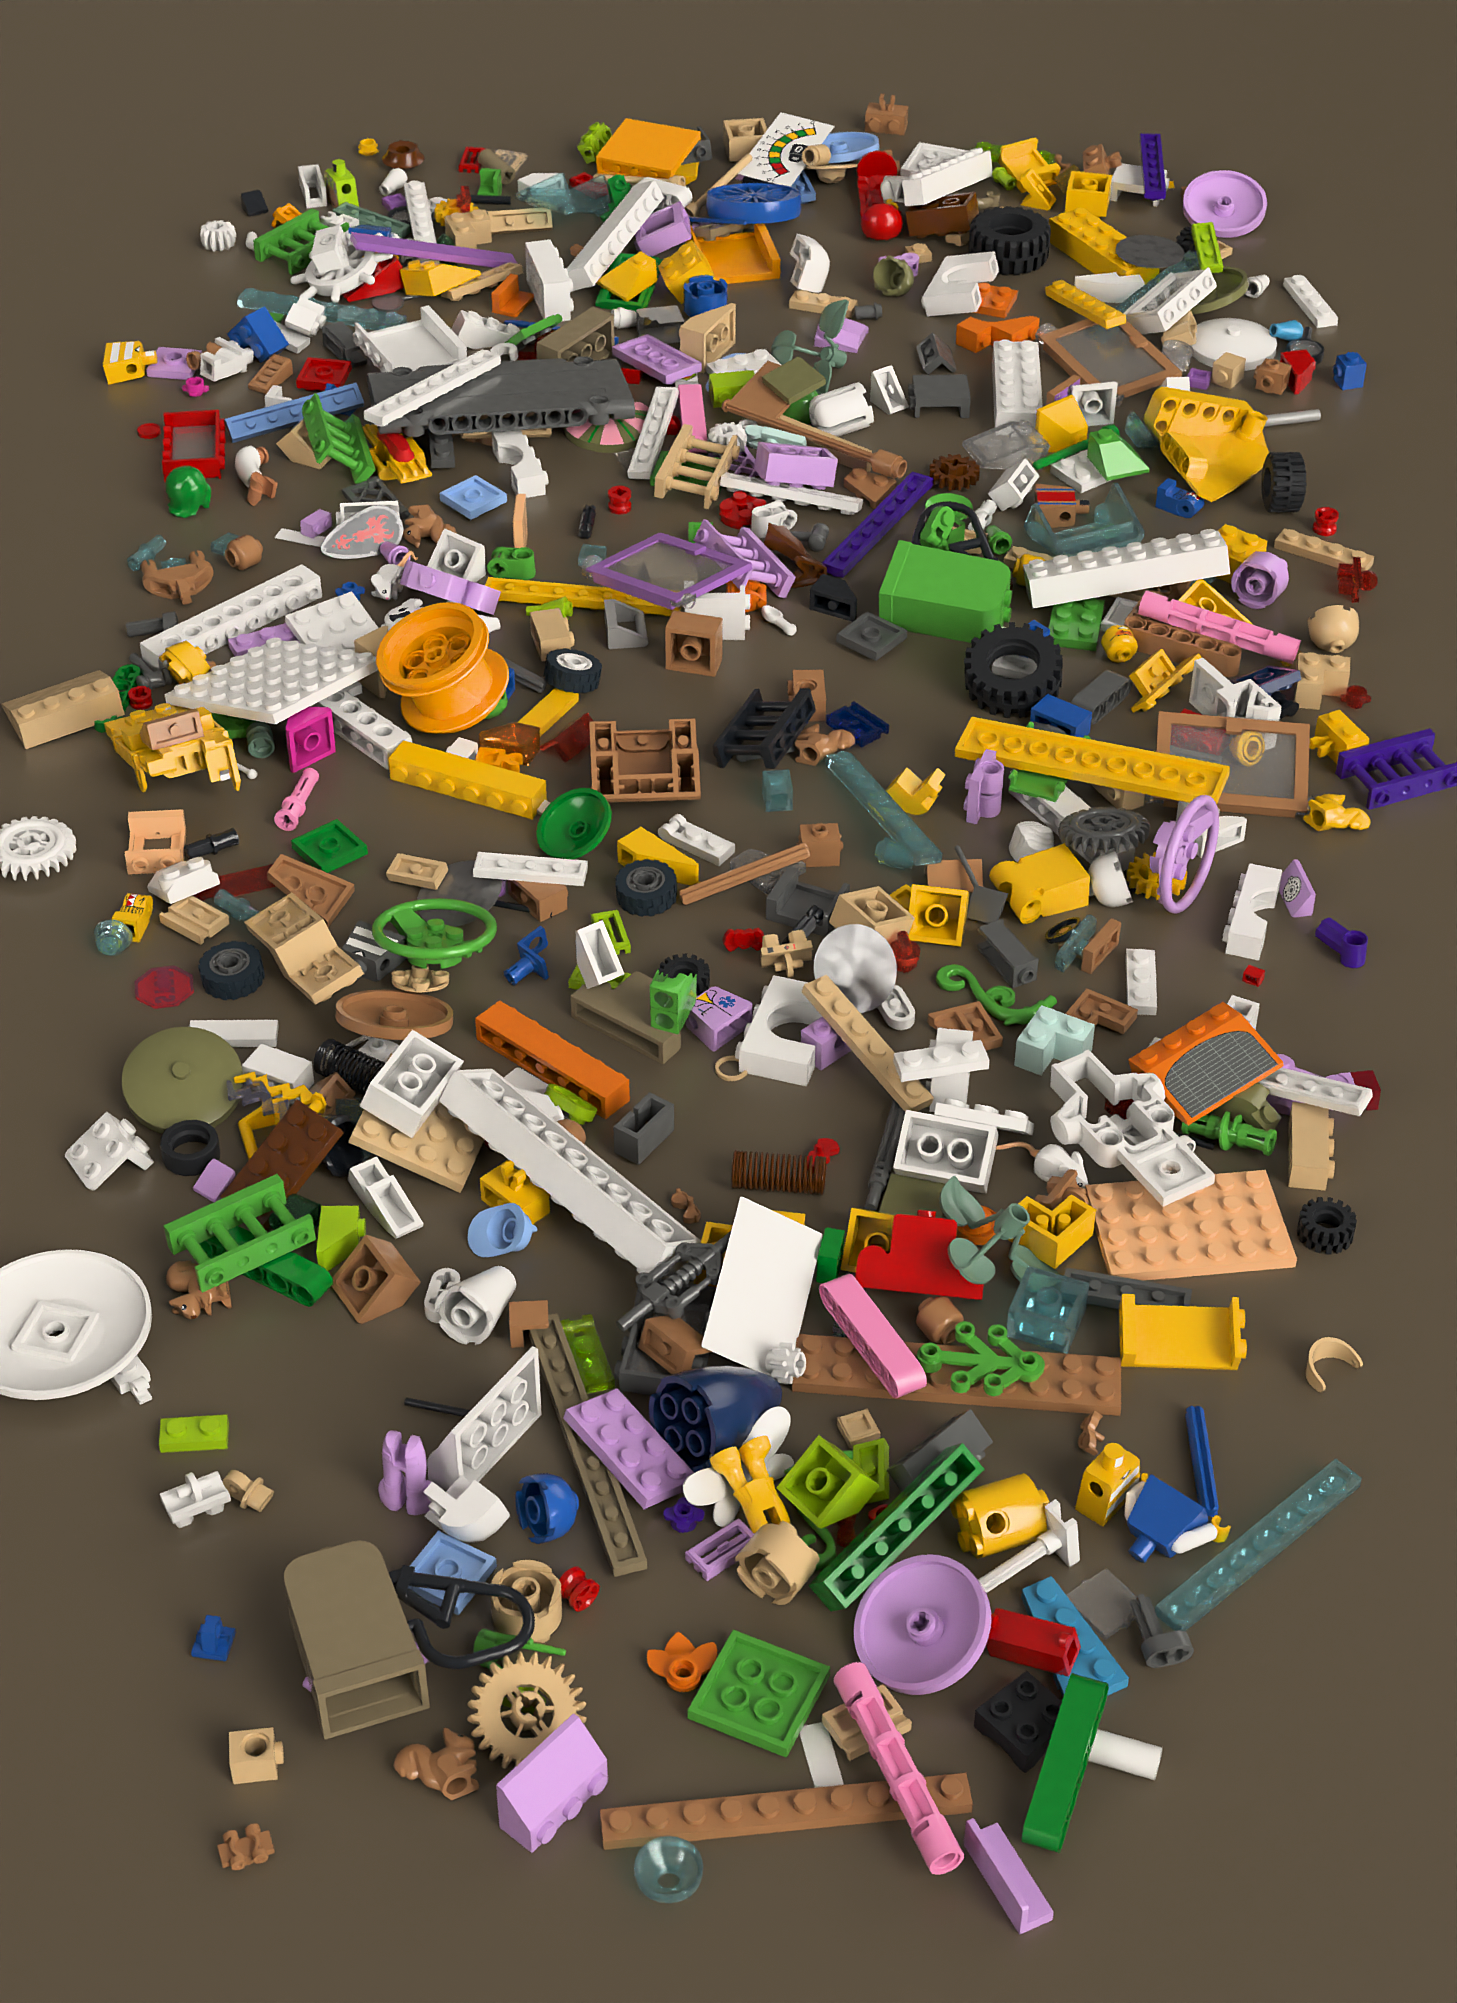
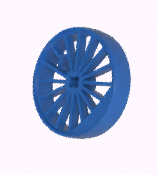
M739 183L718 186L707 192V215L711 218L746 220L747 224L788 221L797 218L801 213V192L790 186L770 183Z

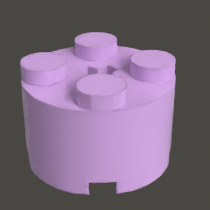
M1253 552L1235 570L1231 579L1233 592L1236 591L1240 597L1238 600L1245 606L1253 609H1261L1272 604L1288 585L1287 562L1269 552Z

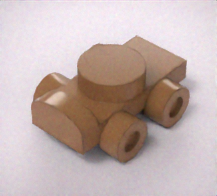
M250 1824L245 1828L247 1837L239 1839L238 1833L235 1830L224 1833V1843L217 1845L223 1868L231 1866L232 1870H241L246 1865L252 1863L260 1864L267 1861L268 1855L275 1853L269 1830L261 1832L258 1824Z

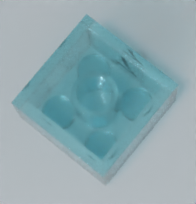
M1027 1266L1008 1310L1007 1336L1068 1354L1086 1311L1089 1283Z

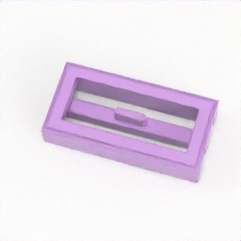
M738 1518L686 1551L685 1560L689 1564L693 1563L694 1569L697 1572L701 1571L702 1577L708 1581L736 1563L735 1558L737 1554L753 1537L754 1533ZM739 1532L742 1533V1534L738 1535L737 1537H735L734 1539H732L731 1541H729V1542L726 1541V1540H728L729 1538H731V1537H733L734 1535H736L737 1533H739ZM715 1547H717V1550L713 1551L712 1553H710L709 1555H707L706 1557H704V1558H702V1559L700 1558L701 1556H703V1555L706 1554L707 1552H709V1551H711L712 1549H714Z

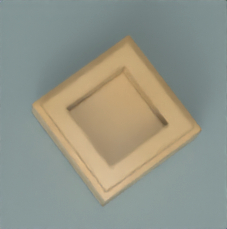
M868 1409L837 1418V1427L849 1449H852L853 1445L880 1439L881 1432Z

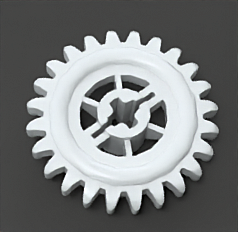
M32 816L31 819L22 817L21 821L15 819L11 821V824L5 823L1 825L0 869L4 878L7 877L10 870L14 881L19 872H22L25 881H27L29 872H32L36 880H38L39 870H43L46 876L49 877L50 866L54 867L56 872H59V862L67 867V858L72 860L73 853L76 852V838L72 830L66 824L58 823L56 819L48 820V817L38 819L37 816Z

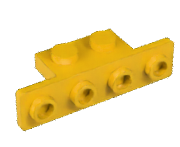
M1163 649L1152 654L1129 675L1142 695V698L1130 708L1131 711L1134 713L1142 709L1145 712L1156 705L1155 699H1160L1170 692L1169 686H1175L1183 680L1182 675L1193 671L1194 660L1200 659V654L1197 653L1185 659L1176 667L1173 666Z

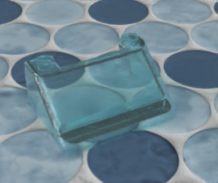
M558 173L515 194L517 200L564 213V215L586 213L601 216L608 211V203H611L605 175L595 177L569 190L564 173Z
M1119 483L1112 484L1105 502L1096 506L1093 513L1094 523L1053 533L1040 506L1036 503L1032 504L1024 524L1028 536L1033 541L1057 556H1076L1082 551L1099 552L1103 548L1110 546L1117 548L1127 547L1129 543L1141 542L1145 535L1144 529Z

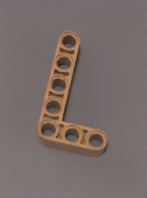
M1155 590L1150 591V592H1153V593H1156V594L1165 596L1162 592L1155 591ZM1142 597L1124 621V626H1127L1132 631L1137 641L1138 652L1152 655L1156 651L1163 649L1170 661L1179 664L1199 653L1201 658L1208 661L1224 677H1234L1239 673L1242 650L1238 645L1139 615L1138 610Z

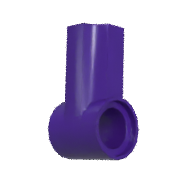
M1330 917L1322 920L1319 927L1316 928L1315 937L1340 954V962L1344 966L1349 968L1362 967L1366 961L1367 935L1357 930L1349 931Z

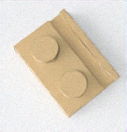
M189 896L175 902L168 907V912H161L159 914L160 923L200 945L204 943L206 937H213L230 924L227 914L194 896Z
M884 1684L878 1686L877 1688L884 1700V1706L896 1730L902 1735L911 1731L912 1721L905 1717L903 1709ZM845 1703L822 1714L823 1725L838 1746L844 1749L849 1761L869 1752V1745L856 1720L851 1717Z

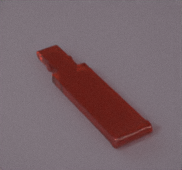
M273 864L218 876L219 885L192 896L201 901L214 897L216 900L276 887L267 879V872Z

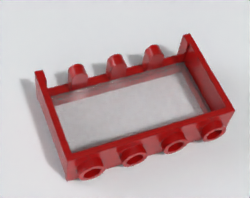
M201 410L163 413L165 426H163L164 451H162L164 482H166L169 473L180 466L197 468L205 478H215V476H218L221 479V470H225L226 426L225 418H220V411Z

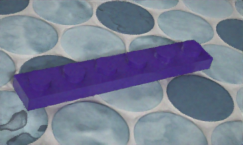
M1140 133L1144 199L1152 201L1165 199L1166 186L1161 134Z

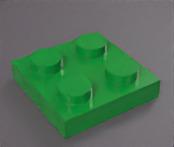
M338 819L291 840L292 849L312 867L326 873L332 872L368 854L367 845Z

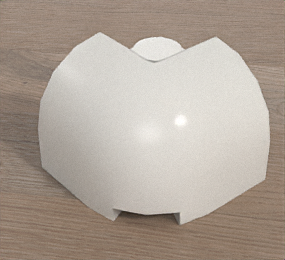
M796 234L790 255L797 260L790 282L797 289L820 293L829 272L830 260L828 254L815 239Z
M462 1475L446 1492L433 1481L423 1491L431 1502L428 1506L430 1510L425 1517L447 1535L465 1543L486 1540L497 1532L510 1517L509 1512L496 1495L475 1479L471 1483Z

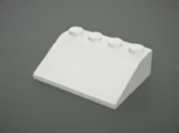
M532 1346L454 1427L439 1447L430 1454L427 1460L428 1478L445 1492L460 1475L471 1483L474 1479L479 1482L542 1415L539 1358L536 1347Z

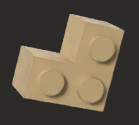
M475 209L472 212H456L445 216L446 240L449 245L477 249L478 244L492 242L491 219L486 210Z
M1312 652L1298 654L1296 670H1300L1302 680L1295 682L1294 701L1299 704V708L1320 710L1322 695L1346 697L1350 676V657L1320 655Z

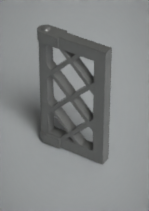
M378 476L342 489L343 495L350 503L387 501L381 500L383 496H386L390 501H398L401 520L410 516L409 510L405 508ZM361 493L360 497H357L354 494ZM367 494L377 495L375 499L365 498Z

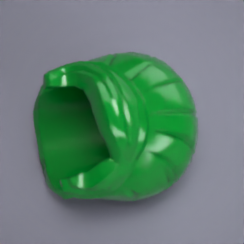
M180 466L169 473L165 483L166 493L170 501L168 504L169 513L176 517L187 518L195 515L201 505L203 508L210 507L211 487L197 468Z

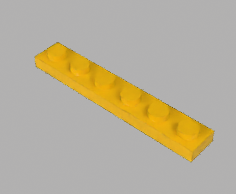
M1064 280L1055 281L1052 285L1045 287L1046 296L1105 329L1126 323L1124 313Z

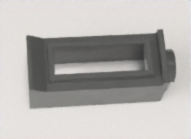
M339 321L322 326L324 347L327 346L340 360L351 361L352 368L367 364V359L357 351L361 350V348L354 342V332L347 325Z
M1004 919L978 928V932L987 941L977 944V949L1012 989L1037 980L1039 958L1034 957L1018 938L1004 926Z

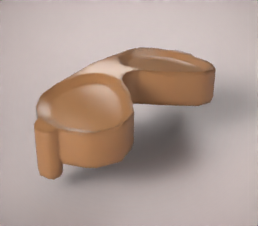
M677 1188L676 1193L671 1197V1205L674 1208L686 1209L683 1215L684 1223L699 1222L701 1213L693 1203V1197L688 1196L687 1193Z

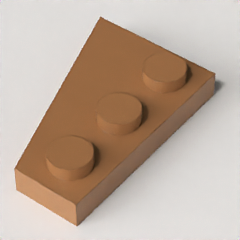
M280 854L267 872V879L286 895L292 892L323 918L328 928L354 893L353 883L283 854Z

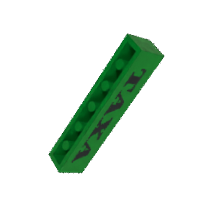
M963 1443L947 1447L808 1586L830 1612L846 1609L984 1470V1467Z

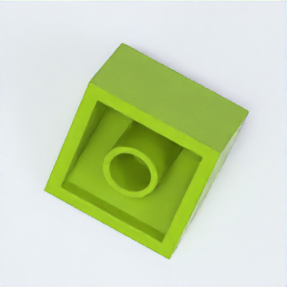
M818 1435L776 1488L818 1528L822 1529L859 1513L880 1485L837 1446Z

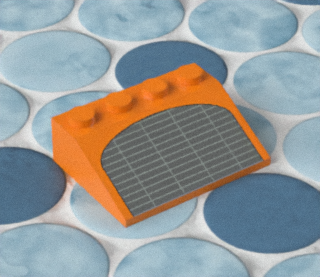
M1225 1002L1212 1007L1207 1012L1128 1059L1132 1073H1154L1161 1080L1165 1090L1164 1101L1172 1108L1174 1116L1188 1126L1229 1101L1233 1096L1245 1091L1284 1066L1283 1061L1244 1016Z

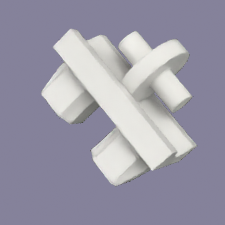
M218 1471L198 1479L191 1472L185 1475V1484L160 1493L161 1501L172 1523L176 1524L179 1528L191 1524L194 1519L193 1516L202 1512L210 1515L222 1512L224 1504L231 1501L230 1494L225 1488Z

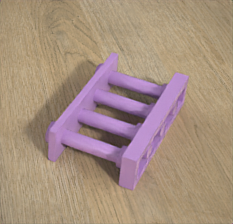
M703 519L694 538L696 543L704 545L706 548L752 562V570L731 580L739 590L740 585L746 586L748 580L766 583L778 597H787L796 578L795 575L749 528L741 527L737 537L720 534L708 520ZM711 559L721 570L731 566Z

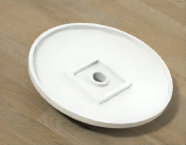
M85 1250L42 1252L18 1259L0 1268V1394L27 1400L63 1398L92 1389L122 1371L137 1356L151 1328V1302L148 1291L140 1277L128 1266L114 1258ZM57 1331H63L58 1336H49V1334H54Z

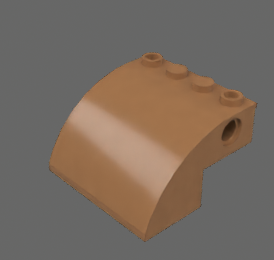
M669 719V729L616 731V721L589 722L592 789L600 792L609 803L701 799L695 719Z

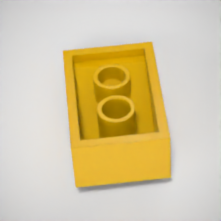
M420 260L408 262V266L400 269L406 295L436 296L481 275L478 270L446 264H435L434 261L420 263Z
M1204 579L1197 580L1178 600L1252 624Z

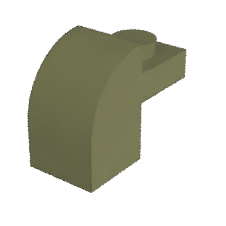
M1256 1083L1245 1091L1238 1093L1232 1099L1213 1110L1221 1118H1223L1226 1111H1230L1232 1122L1237 1115L1241 1114L1248 1124L1266 1131L1275 1129L1282 1118L1266 1100L1270 1091L1260 1083Z

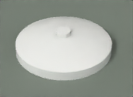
M1218 318L1207 320L1197 325L1196 344L1188 346V350L1196 360L1210 367H1213V363L1225 352L1246 358L1244 370L1246 371L1256 369L1265 359H1273L1276 354L1277 340L1270 335L1267 328L1252 321L1237 318Z

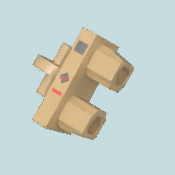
M803 930L790 932L788 934L789 943L779 945L777 935H764L760 952L762 968L774 966L775 972L786 970L787 978L794 977L793 969L802 968L803 961L812 960V941H807Z

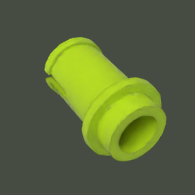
M997 167L993 170L992 177L996 183L1002 184L1007 190H1012L1016 186V179L1009 175L1004 167Z

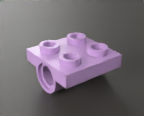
M986 749L981 759H976L973 773H969L966 778L965 789H968V795L965 798L963 807L967 811L966 822L977 824L980 817L992 818L1001 811L1004 765L996 760V751Z

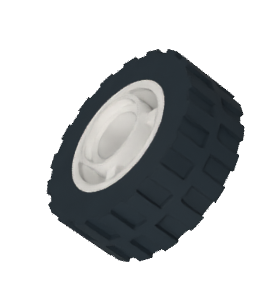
M565 648L556 649L547 654L543 676L548 684L566 692H592L598 688L602 664L599 662L600 660L584 651Z

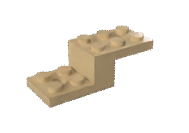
M292 892L244 922L249 932L270 950L283 976L315 1005L319 1002L327 1001L332 997L333 993L343 987L352 985L357 978L364 974L360 965L337 946L324 919Z

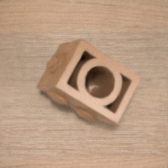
M838 823L800 825L799 841L796 845L804 842L810 851V857L801 861V867L840 866V852L843 849V841L840 839L842 835L839 833Z

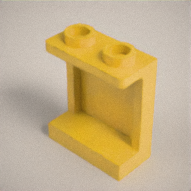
M1036 137L1001 147L998 163L1007 170L1009 175L1016 179V186L1021 193L1027 191L1024 190L1019 180L1025 171L1031 167L1046 186L1057 184L1060 166L1057 163L1048 165L1037 151L1038 140Z

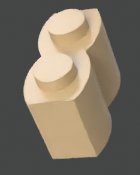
M1191 310L1167 331L1163 332V336H1161L1163 347L1165 349L1168 348L1170 353L1196 344L1197 324Z

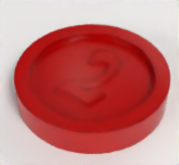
M145 423L137 428V433L140 438L153 439L161 434L160 426L155 423Z

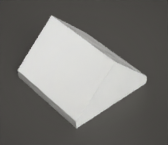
M444 528L427 567L477 582L486 575L484 545Z

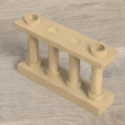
M683 424L655 477L654 497L663 499L668 490L677 489L705 496L704 508L709 509L711 503L718 498L721 476L728 472L733 460L738 459L740 446H737V436L733 435L728 446L695 439V436L692 435L693 426ZM693 448L723 455L721 459H717L713 457L691 453L688 451L689 449L692 450ZM688 461L716 469L712 473L682 466L681 464ZM679 475L708 481L707 486L676 480L674 477Z

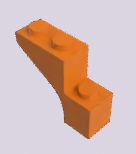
M970 316L957 324L956 345L978 353L989 345L993 346L994 341H1033L1039 335L1040 318L1027 316L988 322Z

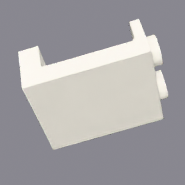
M1122 163L1121 166L1116 168L1112 176L1111 201H1117L1121 191L1144 194L1142 166ZM1164 170L1165 186L1167 191L1169 187V178H1166L1167 170ZM1159 199V200H1157V201H1153V206H1156V207H1157L1158 204H1159V201H1160V200H1163V199Z
M685 584V589L694 584ZM740 585L739 593H705L695 598L696 593L685 596V612L723 618L722 640H745V630H750V615H745V609H750V594H745V585Z

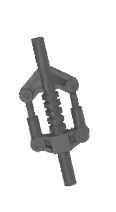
M731 1231L714 1245L709 1243H680L676 1248L677 1254L666 1263L662 1262L649 1273L643 1272L638 1274L635 1280L644 1300L616 1321L618 1328L625 1332L651 1310L656 1314H668L673 1319L680 1318L684 1314V1307L700 1295V1291L709 1284H718L723 1265L722 1254L727 1250ZM680 1260L687 1262V1265H683L681 1270L678 1269L674 1275L669 1276L668 1281L664 1280L661 1285L657 1283L658 1280L670 1272L669 1269ZM702 1270L706 1271L707 1277L695 1287L691 1286L679 1297L674 1296L676 1291L679 1292L683 1286L689 1284V1281H693L696 1276L702 1274Z

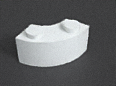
M300 296L296 304L293 303L285 320V326L306 336H315L318 329H322V326L325 324L327 318L324 316L325 307Z

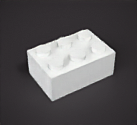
M411 1030L370 1082L360 1107L413 1138L440 1102L439 1100L453 1071L460 1070L464 1061L414 1030Z
M906 1110L893 1166L894 1172L897 1175L944 1184L956 1175L959 1183L965 1190L986 1194L999 1136L997 1127Z

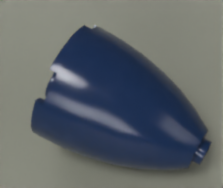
M710 1366L690 1369L660 1379L661 1383L656 1393L650 1395L649 1419L651 1426L693 1472L712 1467L710 1463L711 1457H709L711 1453L715 1455L730 1447H737L739 1449L749 1436L757 1419L768 1409L780 1405L782 1389L773 1377L743 1367Z

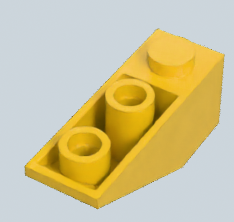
M643 827L637 828L617 841L618 863L624 867L628 863L631 864L637 860H659V862L668 864V867L674 870L677 883L690 886L699 883V863Z

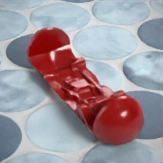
M870 151L860 159L856 169L861 203V226L867 238L886 241L894 237L896 238L903 226L899 206L897 209L891 204H885L880 190L881 183L886 175L897 176V165L894 158L885 151Z

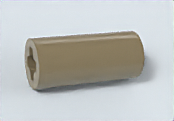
M484 149L479 154L478 162L482 167L501 169L502 184L507 185L514 180L515 170L491 149Z

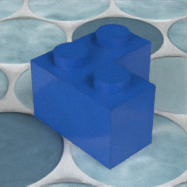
M265 306L245 316L227 333L230 341L237 342L239 347L243 349L250 347L260 363L268 360L274 354L281 353L290 345Z

